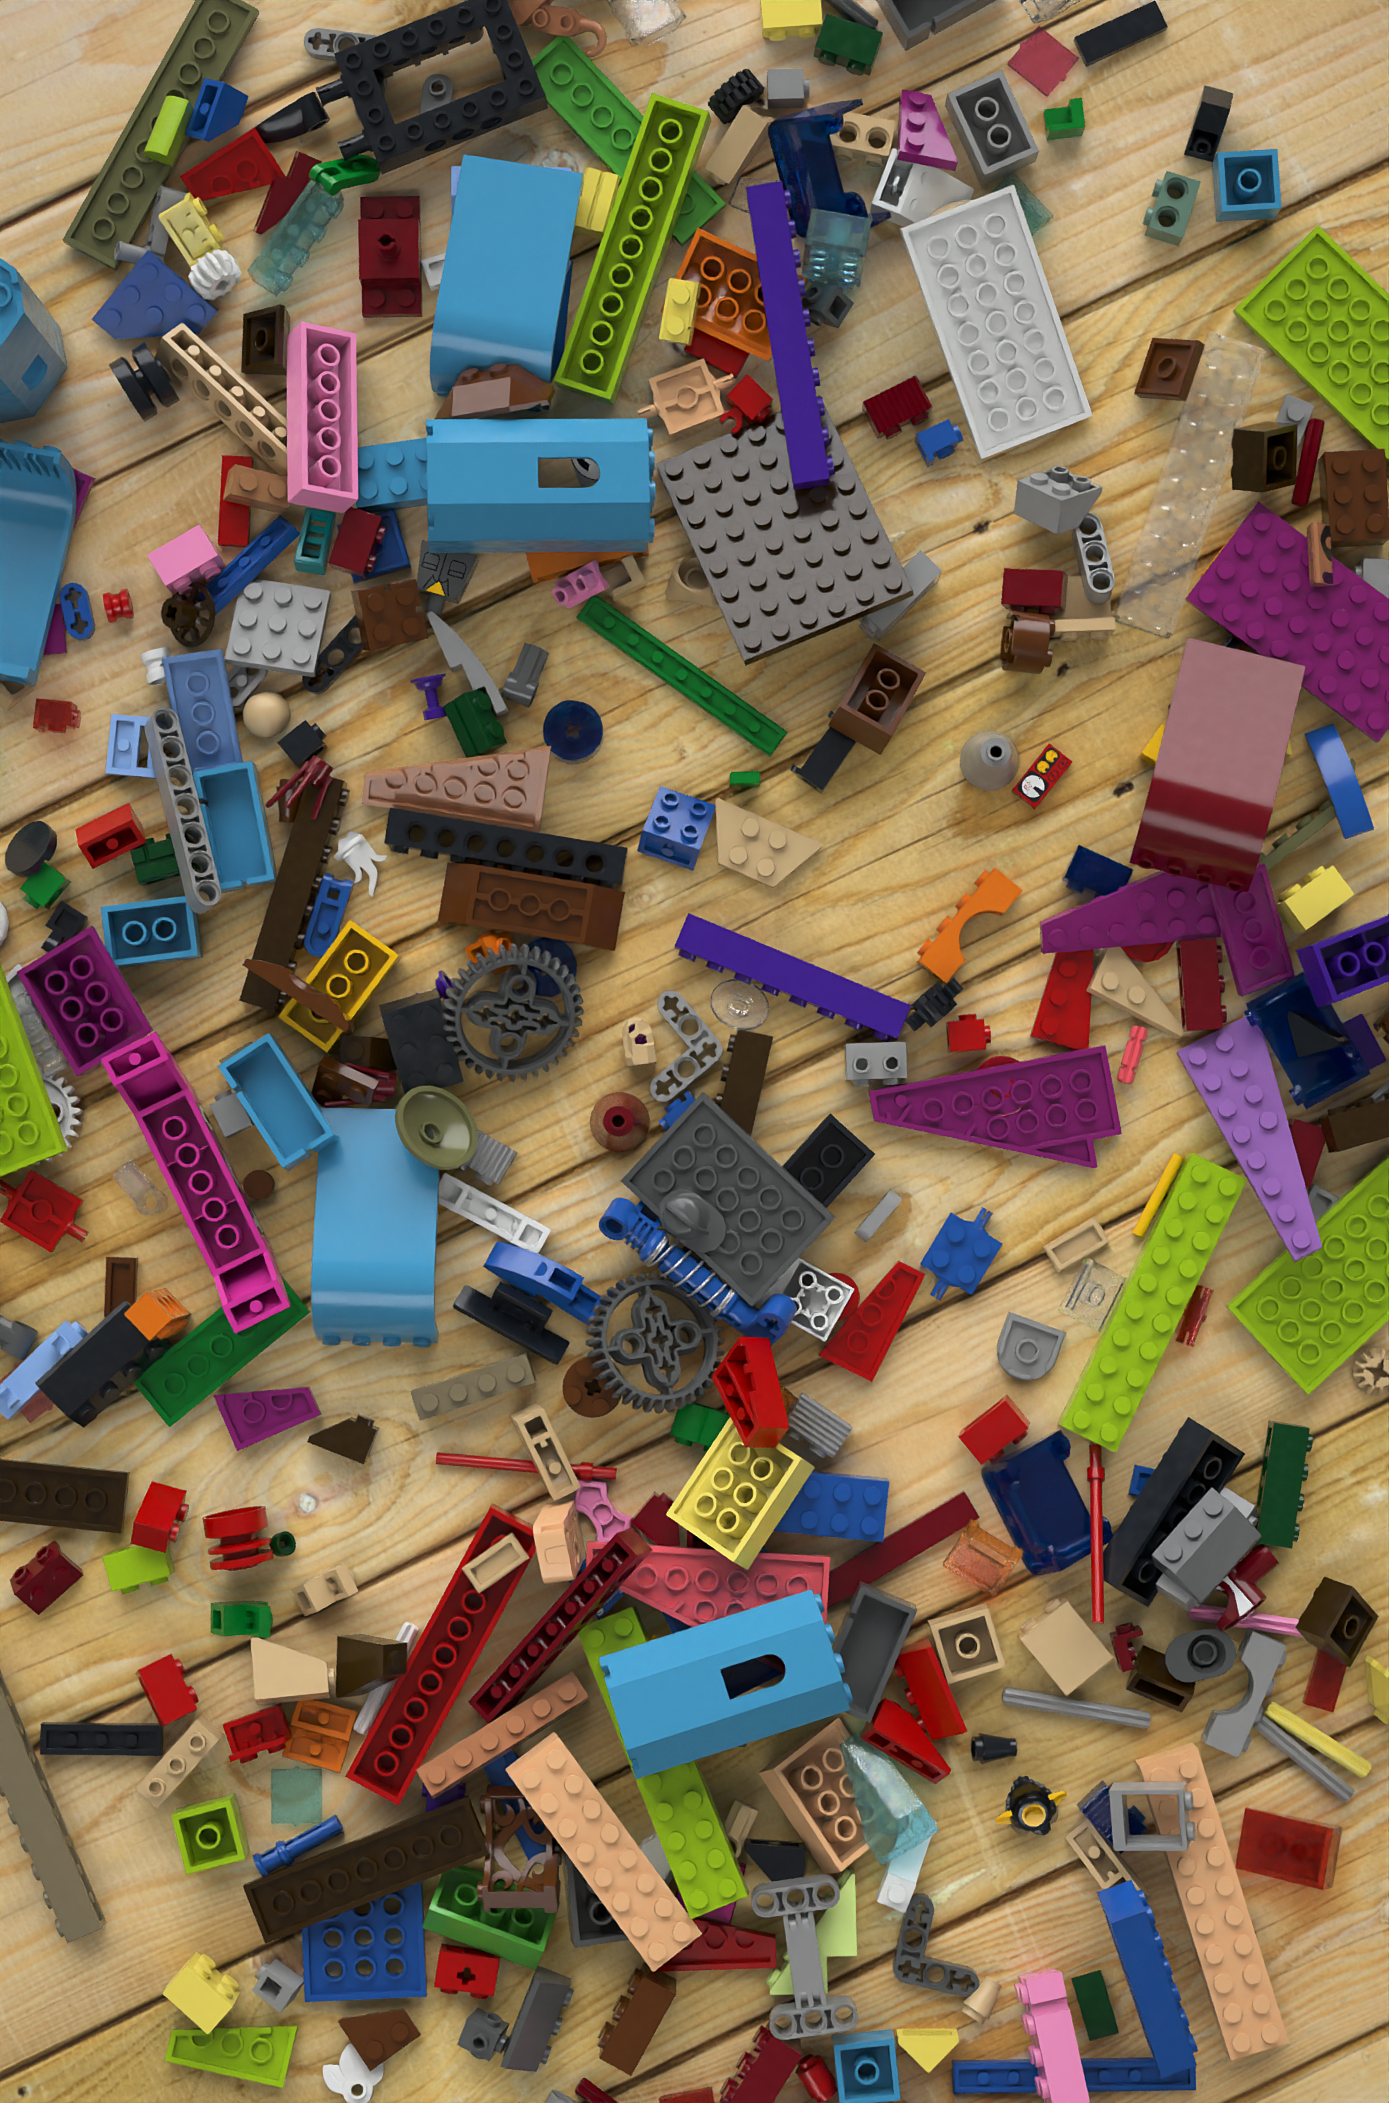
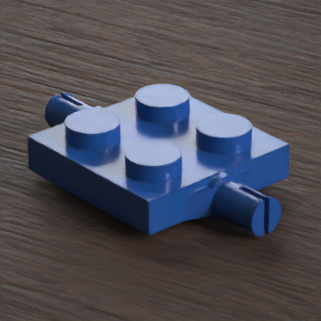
M982 1207L974 1222L965 1221L950 1213L920 1263L931 1270L939 1279L930 1293L931 1296L935 1297L941 1287L942 1289L936 1299L941 1301L949 1285L959 1287L970 1295L973 1294L1003 1244L991 1237L984 1229L988 1220L993 1215L992 1212L988 1211L984 1219L981 1220L987 1210Z

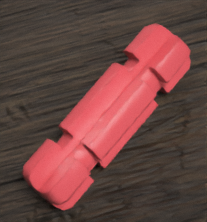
M1137 1025L1131 1027L1129 1034L1131 1039L1127 1041L1121 1062L1123 1067L1119 1069L1117 1080L1122 1083L1132 1084L1136 1075L1134 1069L1138 1068L1144 1047L1142 1042L1146 1040L1148 1033L1146 1028Z

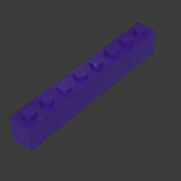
M690 913L686 917L675 944V949L680 950L678 953L680 957L695 962L696 957L707 961V968L719 973H723L724 969L735 973L734 979L748 985L753 980L763 985L762 991L774 996H778L779 992L791 996L789 1002L806 1008L807 1003L818 1007V1014L830 1019H834L835 1015L846 1019L845 1025L861 1031L862 1027L874 1031L873 1037L885 1042H889L890 1038L895 1040L898 1038L911 1005Z

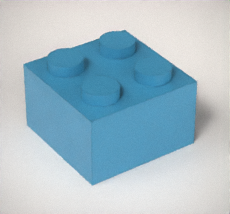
M1278 149L1218 152L1212 162L1216 222L1276 218L1282 208Z
M892 2029L832 2035L839 2103H879L901 2100Z

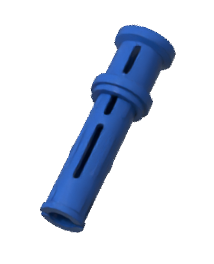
M335 1814L333 1817L308 1829L286 1842L279 1840L276 1842L275 1847L264 1853L253 1854L255 1865L262 1877L284 1865L287 1867L291 1866L295 1858L344 1833V1828Z

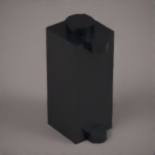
M830 711L828 714L830 719H832L834 712ZM829 727L802 768L800 769L793 765L790 771L822 794L857 742Z

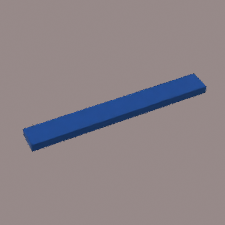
M1154 2057L1080 2058L1088 2092L1196 2090V2066L1162 2078ZM1030 2059L952 2060L953 2094L1037 2093L1034 2077L1039 2076L1035 2064H1031Z

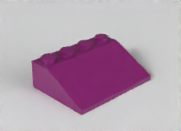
M90 926L16 972L76 1076L92 1073L103 1066L101 1058L144 1038L154 1031L93 926Z

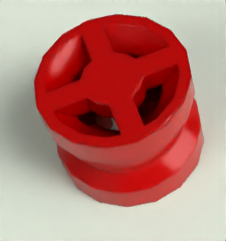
M123 589L114 595L109 592L103 593L104 608L110 623L116 622L118 618L122 617L126 619L134 618L133 605L128 589Z

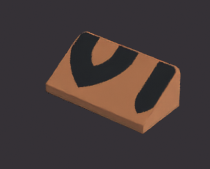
M1313 522L1307 527L1311 587L1333 585L1330 526Z

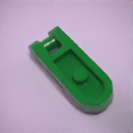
M356 155L344 161V158L316 164L310 170L309 178L316 184H322L328 194L335 196L341 189L377 181L381 170L376 159L367 155Z

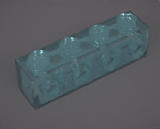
M310 180L248 269V273L255 283L276 297L280 291L285 292L293 281L292 274L298 266L301 268L305 265L310 256V248L315 242L319 243L327 232L326 225L332 217L336 219L343 210L344 198L341 190L337 195L331 196L324 190L322 184H316Z

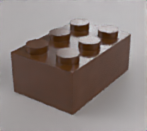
M1385 449L1324 452L1318 459L1322 523L1330 526L1331 548L1385 544L1389 540Z
M874 643L828 726L881 755L896 731L926 672Z
M644 1962L640 1970L638 1968L634 1969L627 1983L629 1987L626 1997L622 1994L620 1995L613 2008L612 2022L606 2021L598 2036L599 2058L632 2076L676 1995V1979L664 1972H653L646 1962Z

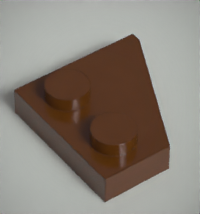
M404 2008L381 2013H368L355 2017H342L338 2020L339 2025L369 2071L421 2036V2033Z

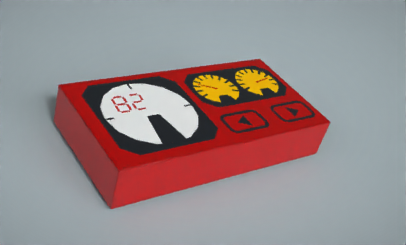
M1049 743L1012 789V792L1035 810L1071 765L1072 761Z

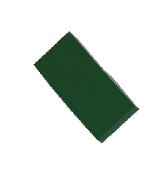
M1101 1970L1071 1978L1089 2041L1119 2033Z

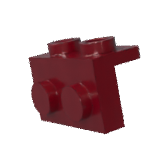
M54 1540L48 1546L39 1549L29 1563L19 1567L10 1579L14 1595L36 1614L40 1615L84 1574L82 1569L61 1551L60 1545Z

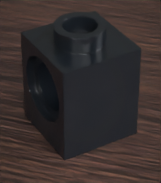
M305 720L277 743L293 763L301 769L306 761L309 762L313 755L317 756L327 748L326 744L322 741L327 736L316 723L310 726Z

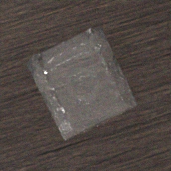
M606 0L611 7L613 15L623 26L627 40L633 46H648L674 32L686 18L685 13L676 0Z

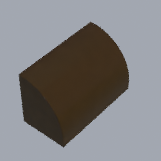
M1143 1645L1136 1657L1137 1660L1133 1664L1134 1669L1130 1672L1126 1690L1182 1713L1193 1697L1196 1682H1182L1175 1679L1167 1669L1165 1654Z

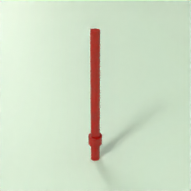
M1091 1444L1089 1445L1090 1467L1087 1468V1481L1090 1482L1092 1624L1100 1625L1104 1624L1102 1482L1105 1481V1468L1102 1467L1101 1445Z
M441 1452L436 1454V1464L538 1473L532 1460ZM581 1462L580 1465L570 1464L575 1476L579 1477V1480L592 1481V1478L616 1480L617 1468L593 1466V1463Z

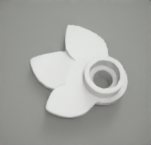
M352 2043L348 2044L343 2050L339 2065L330 2064L323 2066V2077L331 2091L343 2094L347 2103H367L372 2097L373 2086L382 2079L384 2073L383 2063L369 2071ZM356 2084H360L363 2087V2093L360 2096L352 2094V2088Z

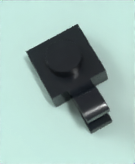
M61 901L45 925L53 931L41 948L46 952H50L61 945L64 939L69 940L76 936L87 922L88 917Z

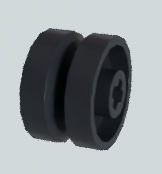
M144 342L132 350V358L139 369L134 371L128 360L122 356L111 362L109 366L145 422L157 415V407L150 397L152 394L155 393L160 403L167 408L180 401L170 384L172 380L158 358H154Z

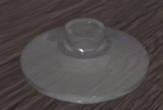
M736 979L723 981L715 987L710 998L711 1009L716 1018L724 1025L736 1030L755 1029L765 1022L769 1014V1002L766 995L753 983L748 985Z

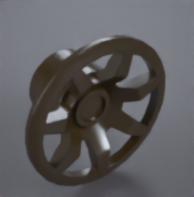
M192 582L189 587H192L188 598L185 594L180 596L179 592H177L172 598H168L163 603L161 609L163 623L171 629L175 639L186 647H196L204 643L211 634L215 621V605L209 590L199 582ZM199 590H201L206 600L195 603L199 598ZM208 607L209 620L200 616L199 613ZM196 624L207 627L201 637L199 629L195 626ZM188 631L190 632L191 637L193 639L192 642H189L186 639H184Z

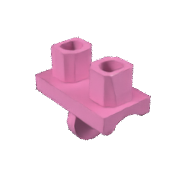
M594 560L555 582L556 588L552 590V594L559 606L565 604L567 609H570L610 586L599 571L597 561Z

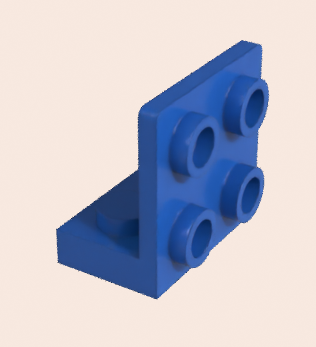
M659 787L644 825L637 851L693 871L715 811V805L665 787Z

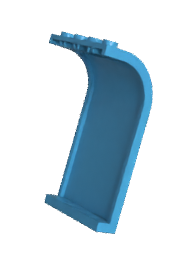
M463 154L431 341L430 382L432 391L436 392L437 395L447 397L463 371L471 368H476L478 371L486 370L499 363H505L507 366L518 364L551 385L555 338L578 205L584 186L583 173ZM551 402L547 406L532 407L527 410L532 412H541L542 409L550 410Z
M1 438L0 680L36 686L74 528L76 480L71 464L58 448L43 446V449L32 447L31 444L24 441L15 440L14 444L3 442Z
M321 1108L340 1138L318 1151L311 1272V1306L315 1335L318 1341H322V1344L331 1346L340 1345L341 1341H353L352 1344L356 1346H369L371 1342H383L384 1346L397 1347L403 1342L413 1343L415 1347H430L431 1343H438L439 1336L435 1316V1263L440 1169L423 1164L403 1145L395 1124L396 1109Z

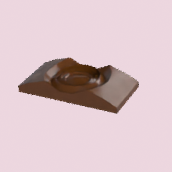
M246 959L243 966L349 1034H353L356 1028L350 1017L335 998L321 993L294 975L292 970L282 965L262 960Z

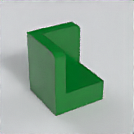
M1082 98L1070 99L1068 107L1045 109L1044 122L1047 140L1081 137L1083 135L1085 119Z

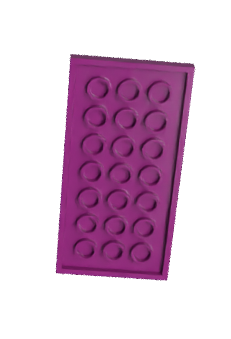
M1258 502L1185 600L1258 655L1306 666L1301 687L1374 742L1378 743L1389 729V599L1333 557V585L1311 587L1307 537Z

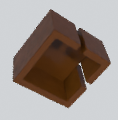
M416 579L351 591L363 650H375L428 639L423 612L416 611V607L421 606Z

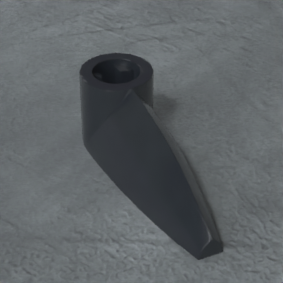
M311 92L255 126V129L264 143H275L295 138L307 132H313L328 123L330 118L316 93Z

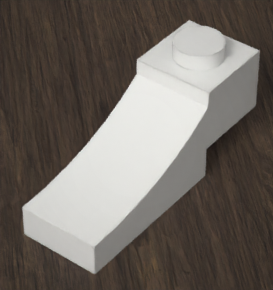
M910 1809L907 1810L876 1894L877 1902L901 1912H906L916 1887L917 1878L929 1842L937 1824L935 1819Z

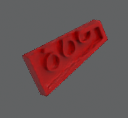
M1094 949L1055 953L1030 1034L1031 1037L1073 1050L1089 1048L1092 994L1086 990L1093 976Z
M897 1261L819 1352L818 1356L872 1382L919 1289L925 1273Z
M694 1918L692 1920L702 1934L655 1972L777 1968L776 1934Z

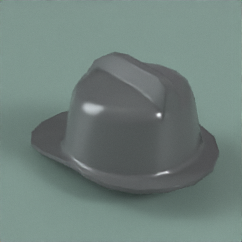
M678 1189L664 1197L659 1208V1218L661 1225L671 1236L695 1252L706 1253L715 1250L722 1244L726 1235V1224L723 1216L716 1208L688 1189Z
M1203 1629L1182 1634L1174 1638L1168 1645L1165 1653V1664L1169 1673L1175 1679L1182 1682H1196L1223 1675L1232 1668L1236 1659V1647L1233 1640L1227 1633L1220 1632L1218 1629Z

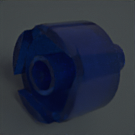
M566 700L555 705L547 713L543 724V737L546 746H551V754L556 759L568 765L587 762L599 752L604 741V730L601 718L592 706L580 701ZM571 726L574 729L580 728L578 731L579 737H567L569 734L568 728Z

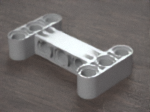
M828 1874L762 1883L757 1885L751 1893V1904L756 1915L763 1918L783 1915L795 2002L777 2005L769 2014L771 2033L780 2040L848 2031L858 2021L857 2007L852 1998L846 1995L826 1997L813 1911L834 1907L839 1901L840 1891L837 1880ZM823 1885H829L834 1889L833 1894L827 1898L819 1896L817 1891ZM792 1890H799L804 1894L803 1898L798 1902L790 1901L787 1895ZM768 1894L774 1900L769 1906H761L757 1903V1898L760 1895ZM842 2007H847L852 2011L851 2015L845 2019L838 2018L835 2013ZM810 2012H817L822 2016L816 2023L807 2022L805 2017ZM781 2016H786L791 2020V2023L785 2028H780L775 2024V2021Z

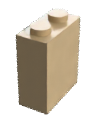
M1063 1597L1061 1600L1055 1598L1043 1608L1045 1613L1038 1619L1032 1617L1020 1627L1022 1632L1018 1634V1637L1065 1695L1068 1696L1114 1657Z

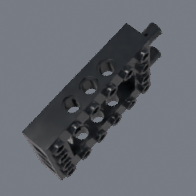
M467 0L334 53L342 73L340 79L316 87L322 106H326V104L346 96L352 98L364 128L361 134L337 142L344 161L367 151L373 152L382 174L548 108L546 95L507 0ZM483 27H485L493 53L497 55L505 81L395 124L376 76L383 79L394 76L393 72L414 64L419 66L421 61L441 53L444 56L449 54V50L466 43L474 44L483 37Z

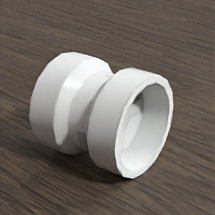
M168 647L153 649L140 655L142 664L147 667L148 673L146 678L148 685L166 683L162 658L171 656Z

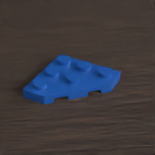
M147 250L91 320L114 339L160 337L166 335L181 323H184L194 334H199L219 309L207 299H203L190 284L150 250Z

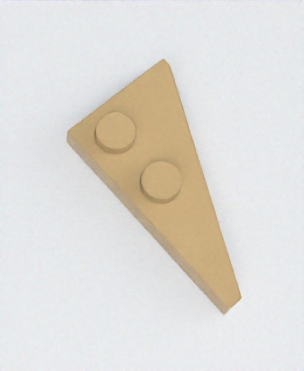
M1104 948L1086 991L1176 1039L1180 1038L1184 1029L1122 948Z

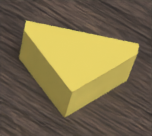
M896 2029L898 2044L928 2074L959 2043L957 2029Z

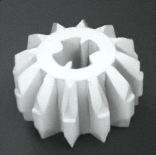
M216 249L211 254L206 252L203 258H198L197 264L191 267L192 272H190L188 277L194 290L203 299L213 301L218 296L224 297L226 292L232 291V287L239 283L238 278L241 275V271L231 254L226 250L220 251Z

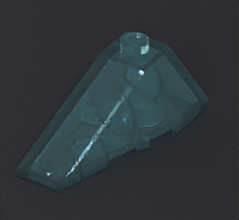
M861 1729L842 1742L840 1747L847 1774L856 1800L854 1801L862 1821L864 1839L882 1866L917 1847L940 1830L923 1803L888 1756L860 1738L863 1731Z

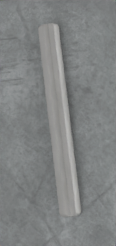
M1005 1687L1002 1692V1702L1006 1705L1148 1729L1150 1726L1151 1714L1147 1711Z

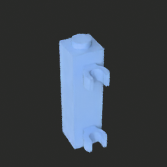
M64 1321L0 1384V1413L7 1420L13 1419L41 1391L35 1382L88 1334V1331L79 1322L75 1321L72 1324L70 1321Z

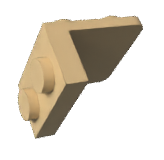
M1081 576L1068 577L1065 611H1057V615L1051 616V619L1055 620V632L1051 638L1060 637V641L1078 640V637L1090 636L1091 640L1107 639L1108 635H1112L1116 630L1115 618H1111L1110 599L1103 604L1090 602L1085 595ZM1096 582L1093 584L1096 589H1107L1103 583Z

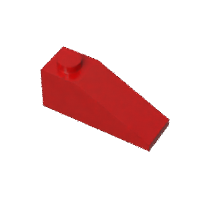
M886 1698L878 1703L871 1722L866 1721L860 1738L934 1784L947 1777L951 1772L950 1767L913 1716L902 1709L898 1703Z

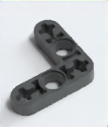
M924 1893L913 1894L903 1916L892 1968L895 1977L904 1983L962 1997L971 1996L979 1988V1979L973 1968L924 1956L934 1915V1906L928 1895ZM919 1901H924L925 1907L928 1908L927 1911H922L920 1916V1923H925L924 1927L915 1923L916 1910L912 1908L913 1905H918ZM910 1930H917L922 1935L920 1943L915 1946L905 1942V1935ZM906 1960H910L913 1968L920 1969V1963H925L922 1968V1979L918 1978V1971L908 1970L907 1974H902V1969L898 1967L899 1964L904 1965ZM934 1966L944 1970V1977L939 1982H932L927 1977L929 1969ZM949 1970H954L953 1976L959 1979H963L965 1974H968L973 1984H967L965 1989L961 1988L959 1981L951 1980L952 1985L948 1986L947 1984L950 1980Z

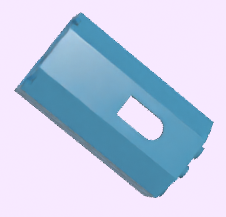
M0 258V423L34 417L68 366L60 326L17 269Z
M426 419L429 553L646 552L648 543H653L655 524L654 518H650V513H652L656 495L655 481H652L653 470H655V451H651V446H653V429L647 427V419ZM538 459H589L597 464L600 477L593 486L587 488H539Z
M812 1589L599 1657L627 1754L633 1764L632 1768L635 1778L638 1779L850 1710L849 1703L853 1702L852 1694L848 1683H843L840 1675L845 1672L841 1655L833 1653L831 1643L836 1642L831 1624H824L821 1612L825 1610L820 1595L813 1594ZM767 1654H773L781 1658L785 1665V1675L781 1682L774 1686L729 1699L720 1669Z

